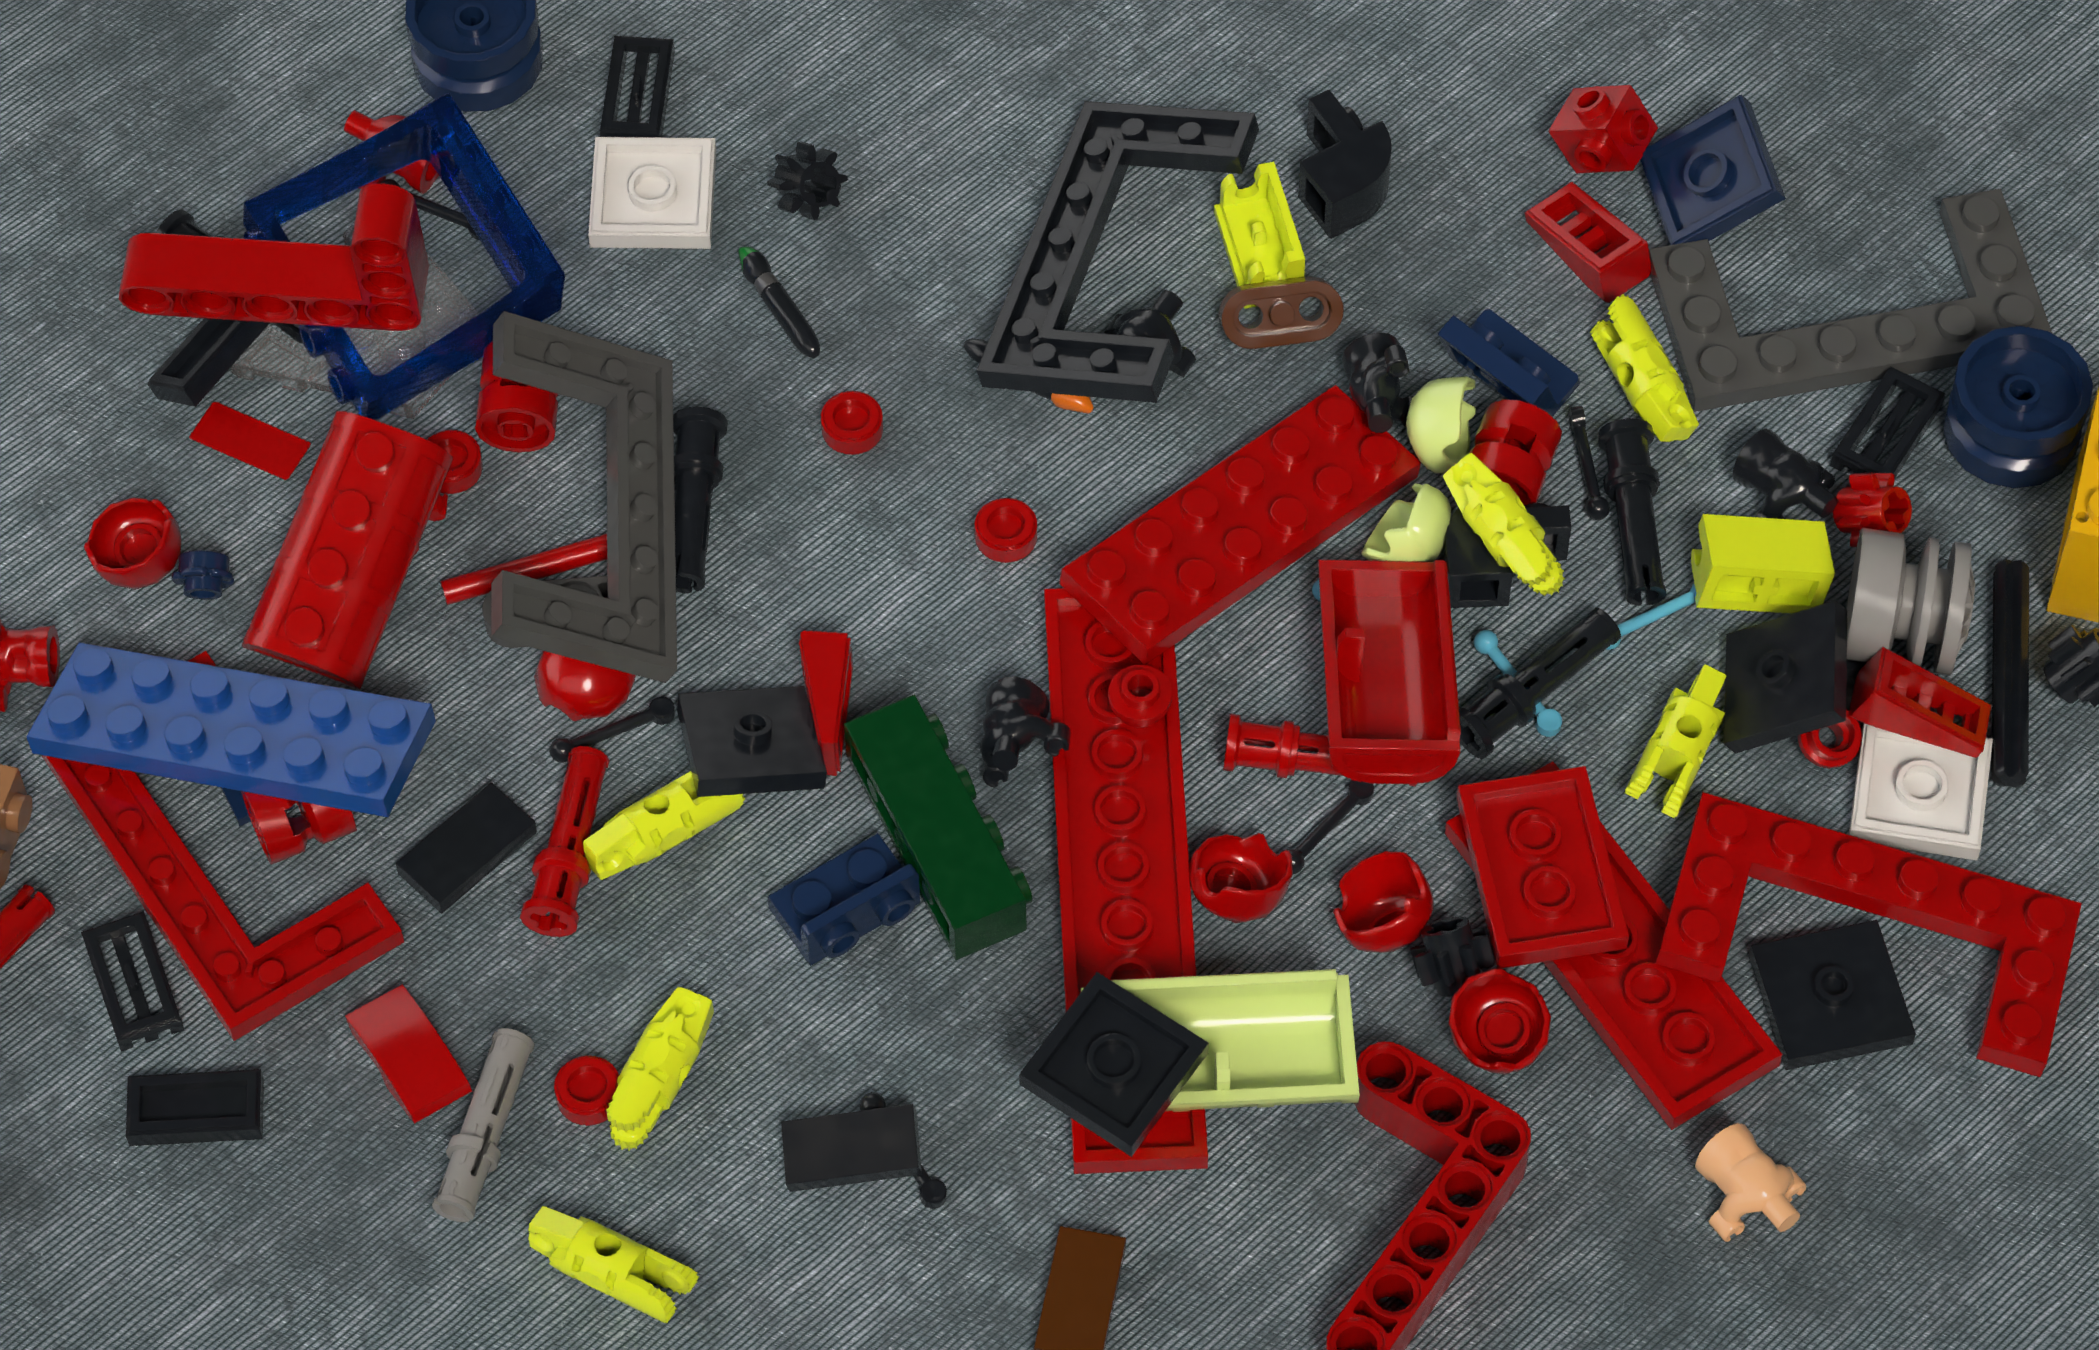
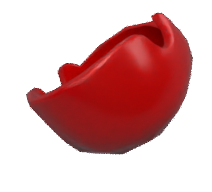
M129 498L110 504L93 521L88 541L84 544V550L94 570L103 579L112 585L136 590L157 584L174 569L181 553L182 538L178 522L158 499Z
M546 651L542 652L534 675L541 703L545 707L548 705L556 707L564 712L572 721H579L583 718L607 717L627 702L636 675Z
M1261 833L1245 838L1230 834L1207 838L1194 852L1189 863L1191 887L1197 900L1209 912L1234 923L1267 917L1283 900L1293 875L1290 851L1284 850L1279 855L1270 849L1264 834Z
M1385 851L1363 859L1343 875L1339 881L1343 899L1342 909L1340 910L1338 907L1333 912L1341 933L1349 944L1356 949L1364 952H1394L1414 942L1421 935V930L1426 926L1432 915L1434 898L1425 875L1407 852Z
M1493 968L1466 979L1452 997L1448 1024L1454 1045L1467 1061L1491 1073L1507 1075L1532 1065L1548 1045L1551 1015L1543 996L1533 983L1510 974L1504 969Z

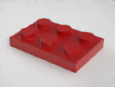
M1586 766L1458 785L1456 799L1497 968L1627 949L1629 933Z

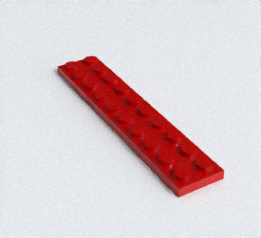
M1064 588L1044 589L1050 722L1063 723L1071 731L1069 750L1064 751L1062 748L1059 755L1052 756L1066 1013L1080 995L1081 988L1086 987L1096 972L1109 980L1196 976L1175 645L1146 664L1163 672L1171 683L1172 704L1169 711L1151 726L1133 727L1127 725L1110 708L1108 702L1109 684L1120 670L1128 666L1144 664ZM1146 689L1129 691L1137 697H1144L1151 693V691ZM1205 1109L1183 1112L1165 1111L1132 1157L1071 1118L1074 1174L1208 1169Z

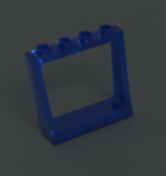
M450 93L440 96L403 120L356 146L244 202L243 225L247 230L244 232V239L290 242L280 224L415 161L427 160L439 174L512 291L487 309L384 375H375L370 372L343 327L299 325L300 336L309 355L312 358L323 355L330 365L331 369L327 373L328 381L337 401L342 405L352 401L361 416L373 420L379 419L483 357L484 348L493 341V324L503 311L542 322L560 311L562 307L565 281L564 271Z

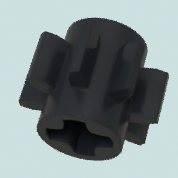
M802 141L797 142L796 154L787 157L777 154L775 159L778 166L775 170L774 178L767 181V185L777 188L779 193L783 195L779 201L778 208L792 214L799 209L803 217L818 220L820 214L819 207L828 205L839 207L840 202L837 196L841 189V183L847 181L848 176L838 173L837 169L832 166L838 154L824 148L816 152L814 145Z
M2071 625L2048 642L2052 649L2048 653V657L2051 660L2043 665V671L2050 685L2063 700L2073 704L2078 699L2082 702L2088 699L2096 707L2099 705V629L2094 628L2089 633L2083 630L2079 633Z
M1466 917L1445 918L1425 926L1421 930L1424 945L1415 946L1410 949L1417 977L1420 978L1422 986L1425 987L1435 983L1438 995L1443 997H1453L1468 977L1482 973L1483 968L1496 966L1489 935H1486L1484 927L1471 930L1469 919Z

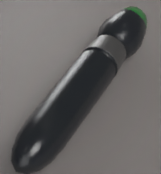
M740 247L738 254L745 278L754 284L759 295L789 339L804 355L811 358L819 356L820 344L814 330L782 284L771 273V266L768 260L753 247Z

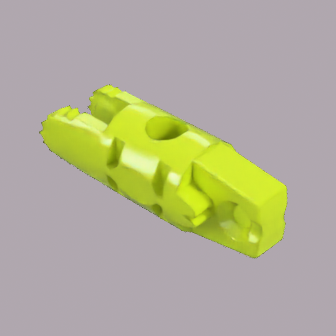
M1624 294L1620 297L1617 296L1608 307L1609 312L1607 313L1610 315L1609 319L1614 323H1611L1610 320L1608 322L1604 320L1598 321L1590 331L1591 336L1632 408L1644 421L1652 425L1653 432L1661 442L1687 440L1699 426V423L1685 393L1684 384L1634 300L1629 298L1628 295L1624 296Z
M1469 453L1460 459L1457 464L1452 466L1443 475V478L1464 520L1473 532L1481 538L1499 566L1510 567L1513 573L1518 574L1517 578L1522 580L1524 584L1528 583V586L1536 593L1540 592L1544 596L1546 594L1552 596L1554 592L1559 593V588L1563 587L1562 582L1565 580L1563 577L1564 570L1560 568L1561 564L1556 562V557L1543 542L1545 537L1544 529L1535 517L1527 512L1519 496L1509 483L1503 482L1473 453Z
M1704 664L1694 679L1688 693L1676 687L1673 689L1663 709L1656 730L1648 741L1625 789V794L1638 800L1641 794L1647 791L1654 777V771L1661 777L1674 781L1663 798L1661 812L1672 818L1678 816L1701 767L1710 742L1715 737L1724 718L1725 712L1713 706L1727 677L1726 674Z
M690 771L621 810L607 821L600 830L583 841V848L589 867L600 880H603L634 865L648 863L740 809L744 804L745 798L742 796L743 794L697 797L692 772Z
M677 987L644 1030L617 1079L618 1087L612 1096L613 1101L608 1103L609 1108L606 1109L608 1121H611V1138L614 1139L616 1146H621V1150L628 1149L630 1151V1149H637L638 1145L643 1144L644 1139L648 1138V1133L653 1130L663 1110L670 1108L683 1081L699 1056L713 1017V1002L709 998L694 993L691 990Z
M542 1206L529 1223L528 1240L530 1247L548 1257L551 1266L663 1323H668L677 1309L674 1306L675 1302L671 1300L672 1297H669L666 1292L661 1291L660 1288H655L653 1284L646 1282L645 1279L666 1289L670 1288L672 1292L675 1291L686 1295L687 1292L690 1293L699 1278L697 1272L692 1268L582 1216L576 1219Z

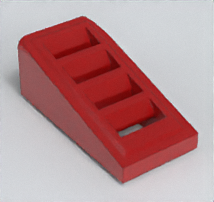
M1570 182L1524 212L1527 223L1582 282L1606 303L1612 302L1617 296H1621L1651 274L1648 242L1573 182ZM1575 210L1579 213L1561 226L1557 223ZM1591 227L1593 228V229H1591L1590 231L1586 232L1585 234H1583L1582 236H1580L1579 238L1576 239L1577 236H1579L1580 234H1582L1583 232H1585V231L1588 230L1589 228H1591ZM1606 244H1608L1607 247H1605L1604 249H1602V250L1599 251L1598 253H1596V254L1594 253V252H1596L1597 250H1599L1600 248H1602L1603 246H1605Z
M800 632L799 641L801 666L817 741L821 747L827 775L837 776V773L841 772L845 740L844 723H847L853 675L851 638H848V633Z
M1882 647L1860 669L1856 676L1849 716L1876 728L1977 758L1984 750L1992 705ZM1931 707L1936 708L1937 713L1931 711ZM1954 714L1963 717L1961 726L1953 722Z

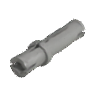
M500 1028L497 1032L493 1033L492 1044L478 1083L475 1086L460 1133L451 1137L446 1149V1154L450 1161L437 1197L434 1198L432 1203L435 1212L444 1218L456 1222H469L470 1219L473 1220L476 1213L475 1208L487 1174L494 1171L498 1166L501 1153L497 1146L510 1109L513 1106L528 1058L534 1049L533 1040L522 1032L509 1028Z

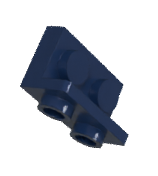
M1490 309L1484 310L1471 327L1453 315L1438 333L1449 357L1506 400H1520L1533 404L1548 412L1552 417L1580 384V379L1575 372Z
M877 833L768 895V905L777 921L811 966L827 956L835 958L845 954L856 945L860 937L881 925L891 926L905 919L915 906L920 903L919 874L912 864L902 867Z

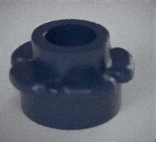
M189 551L179 555L178 572L172 573V581L177 585H184V595L189 598L201 600L220 598L222 596V588L225 589L234 584L233 574L229 572L230 558L225 554L213 551Z

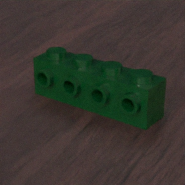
M914 694L844 723L846 756L904 865L912 864L919 874L920 895L955 960H959L1026 931V904L1033 901L1029 884L1018 866L1009 869L1001 854V851L1004 850V842L990 814L983 817L980 816L972 801L977 796L967 769L962 763L953 766L945 751L949 748L947 735L938 716L935 713L926 716Z

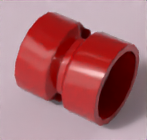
M491 341L484 348L480 378L482 391L479 392L475 424L476 433L488 445L503 451L520 453L536 451L547 447L555 437L558 412L556 397L559 394L494 376L493 341Z
M1504 399L1493 402L1486 408L1475 436V446L1469 453H1473L1503 482L1509 483L1523 505L1537 503L1545 483L1546 471L1551 467L1559 446L1562 430L1558 422L1541 408L1520 400Z
M241 791L257 838L271 865L305 852L309 839L314 838L320 843L325 844L357 831L352 811ZM297 803L301 816L287 818L285 810Z

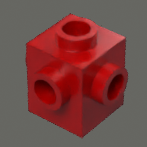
M1631 85L1573 88L1548 132L1575 173L1622 172L1634 170L1657 131L1658 126Z

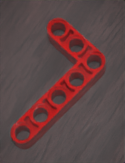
M382 183L365 186L359 193L351 246L161 233H140L134 235L128 241L119 300L130 310L149 315L391 331L414 329L421 322L429 269L416 200L410 192L396 185Z
M1377 1042L1369 1045L1360 1054L1357 1061L1360 1096L1358 1103L1354 1104L1358 1112L1369 1122L1441 1163L1443 1167L1331 1326L1326 1337L1325 1350H1405L1516 1190L1527 1169L1531 1130L1523 1117L1404 1046L1394 1042ZM1379 1077H1387L1395 1080L1399 1085L1392 1089H1382L1376 1087L1370 1081ZM1435 1110H1443L1451 1113L1456 1119L1450 1122H1437L1432 1120L1427 1114ZM1491 1144H1502L1509 1147L1514 1153L1507 1156H1495L1486 1151L1484 1147ZM1457 1194H1466L1478 1201V1204L1472 1207H1459L1454 1205L1449 1198ZM1422 1245H1430L1438 1248L1443 1255L1436 1259H1424L1416 1255L1412 1250ZM1385 1297H1395L1401 1299L1408 1306L1400 1311H1387L1382 1309L1376 1302Z

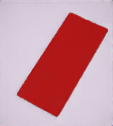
M213 402L189 436L193 441L284 480L289 479L311 446V443L218 402Z

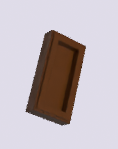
M1060 1226L1034 1350H1105L1126 1251V1237Z

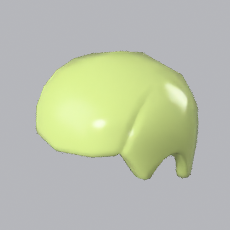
M1467 376L1429 381L1411 400L1406 420L1407 435L1419 461L1434 473L1445 474L1469 453V420L1476 414V408L1463 401L1464 392L1472 390L1476 382Z
M1415 483L1412 486V489L1417 493L1415 502L1396 500L1392 503L1368 538L1361 552L1362 556L1370 561L1433 562L1445 547L1447 527L1451 519V506L1448 498L1440 490L1429 484Z

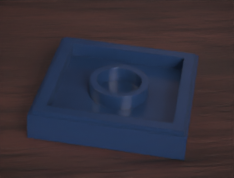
M1742 94L1651 144L1645 149L1640 160L1670 245L1704 239L1710 241L1786 199L1751 103Z

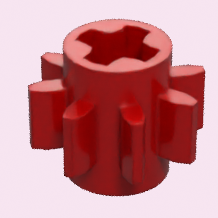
M1893 473L1850 474L1849 482L1851 487L1842 488L1836 495L1838 503L1833 510L1834 522L1840 531L1851 534V547H1857L1862 528L1902 533L1910 523L1912 515L1911 500L1903 488L1893 487L1895 482V475Z

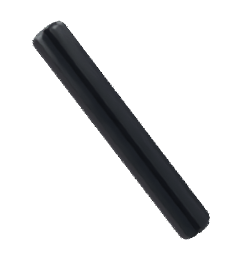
M2004 559L1997 562L1995 572L1993 573V743L1991 779L1997 786H2010L2013 788L2023 786L2029 773V567L2021 560L2010 561Z

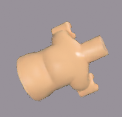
M1737 1123L1723 1129L1711 1138L1699 1153L1695 1164L1696 1170L1706 1180L1717 1184L1726 1195L1719 1210L1709 1220L1711 1227L1725 1242H1729L1731 1240L1730 1236L1734 1233L1739 1235L1743 1232L1745 1225L1740 1218L1748 1213L1763 1212L1779 1232L1790 1229L1799 1220L1800 1213L1790 1202L1793 1195L1797 1194L1800 1196L1806 1190L1805 1182L1791 1167L1775 1164L1772 1158L1757 1146L1752 1133L1745 1124Z

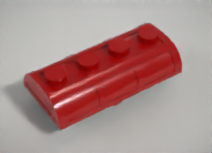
M337 411L250 627L247 630L242 647L360 690L453 460L452 455L440 446L402 429L355 413Z
M1318 560L1328 741L1331 764L1341 775L1353 781L1365 783L1417 784L1430 782L1444 776L1455 766L1458 760L1461 734L1447 562L1444 560H1435L1434 562Z

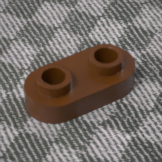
M1301 277L1245 284L1232 289L1221 302L1219 322L1226 336L1234 344L1246 349H1258L1323 340L1337 330L1341 324L1344 309L1340 295L1330 283L1318 277ZM1308 297H1315L1320 301L1318 312L1310 317L1302 316L1299 312L1301 302ZM1249 304L1258 306L1260 314L1255 322L1243 324L1239 321V312L1244 306Z

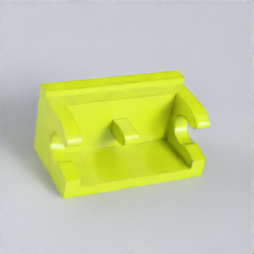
M1274 161L1258 164L1254 173L1255 182L1244 189H1238L1234 175L1228 174L1221 182L1220 204L1214 205V214L1237 287L1245 284L1304 277L1305 256ZM1249 304L1244 306V309L1256 307V305Z
M1702 514L1698 525L1702 549H1692L1691 567L1696 590V608L1793 614L1824 603L1835 576L1824 521Z

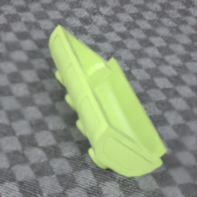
M1336 969L1111 980L1209 1043L1207 1056L1166 1111L1183 1112L1196 1109L1255 1106L1262 1108L1274 1107L1275 1105L1334 1102L1358 1103L1360 1093L1349 975H1338Z

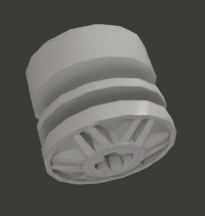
M1862 528L1857 543L1846 608L1847 660L1867 663L1882 647L1891 651L1895 638L1906 640L1907 660L1921 667L1926 643L1935 644L1934 673L1950 676L1954 669L1956 657L1963 643L1967 640L1972 617L1975 580L1971 565V544L1955 541L1952 545L1947 569L1938 568L1939 539L1929 538L1927 540L1919 563L1916 565L1906 563L1904 534Z

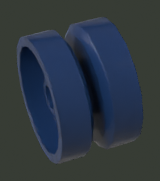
M406 0L405 22L408 39L411 43L414 72L422 89L438 103L463 112L491 111L514 103L533 87L542 70L543 45L541 31L538 26L536 0Z
M2016 326L1994 329L1977 338L1959 358L1943 426L1949 451L1966 471L1989 484L2014 489L2042 485L2062 474L2076 456L2082 428L2085 425L2090 408L2093 382L2087 363L2070 343L2045 330Z

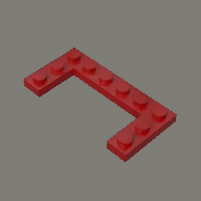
M207 651L188 660L189 662L216 666ZM42 755L52 773L233 1041L404 943L401 928L371 885L366 883L254 947L135 772Z
M1702 792L1655 964L1719 982L1726 964L1747 879L1751 877L1999 950V959L1976 1059L2041 1077L2048 1061L2082 903Z

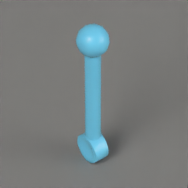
M1695 584L1692 585L1689 592L1618 624L1621 637L1696 603ZM1621 639L1606 649H1615L1620 644Z
M1485 629L1475 635L1473 639L1475 649L1481 654H1488L1503 675L1508 674L1512 676L1517 672L1498 648V638L1493 631ZM1539 702L1536 705L1535 713L1537 717L1536 729L1541 735L1552 737L1559 733L1562 717L1558 711L1546 709Z

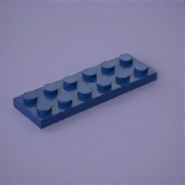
M79 642L26 737L33 754L389 817L436 719L432 704Z

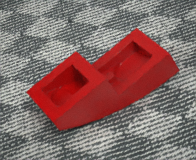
M403 984L345 1015L352 1035L378 1067L387 1089L414 1124L472 1092L467 1078L449 1049Z

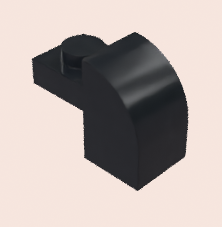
M1328 89L1310 98L1308 102L1307 136L1319 152L1300 161L1298 197L1328 237L1332 239L1367 221L1383 205L1389 187L1392 144L1389 132L1383 121L1363 130L1361 121L1355 111L1348 106L1343 108Z
M1543 503L1524 505L1527 512L1533 515L1544 529L1545 537L1543 542L1556 557V561L1567 560L1571 534L1569 506H1549ZM1458 507L1447 527L1444 561L1447 562L1451 608L1509 606L1513 571L1510 567H1502L1497 564L1481 538L1473 532L1464 520Z

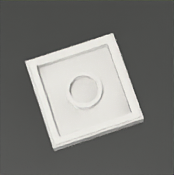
M595 137L588 233L590 248L711 249L716 168L715 138Z
M1864 723L1849 835L1894 848L1978 860L1981 850L1993 739L1986 738L1983 752L1977 758Z

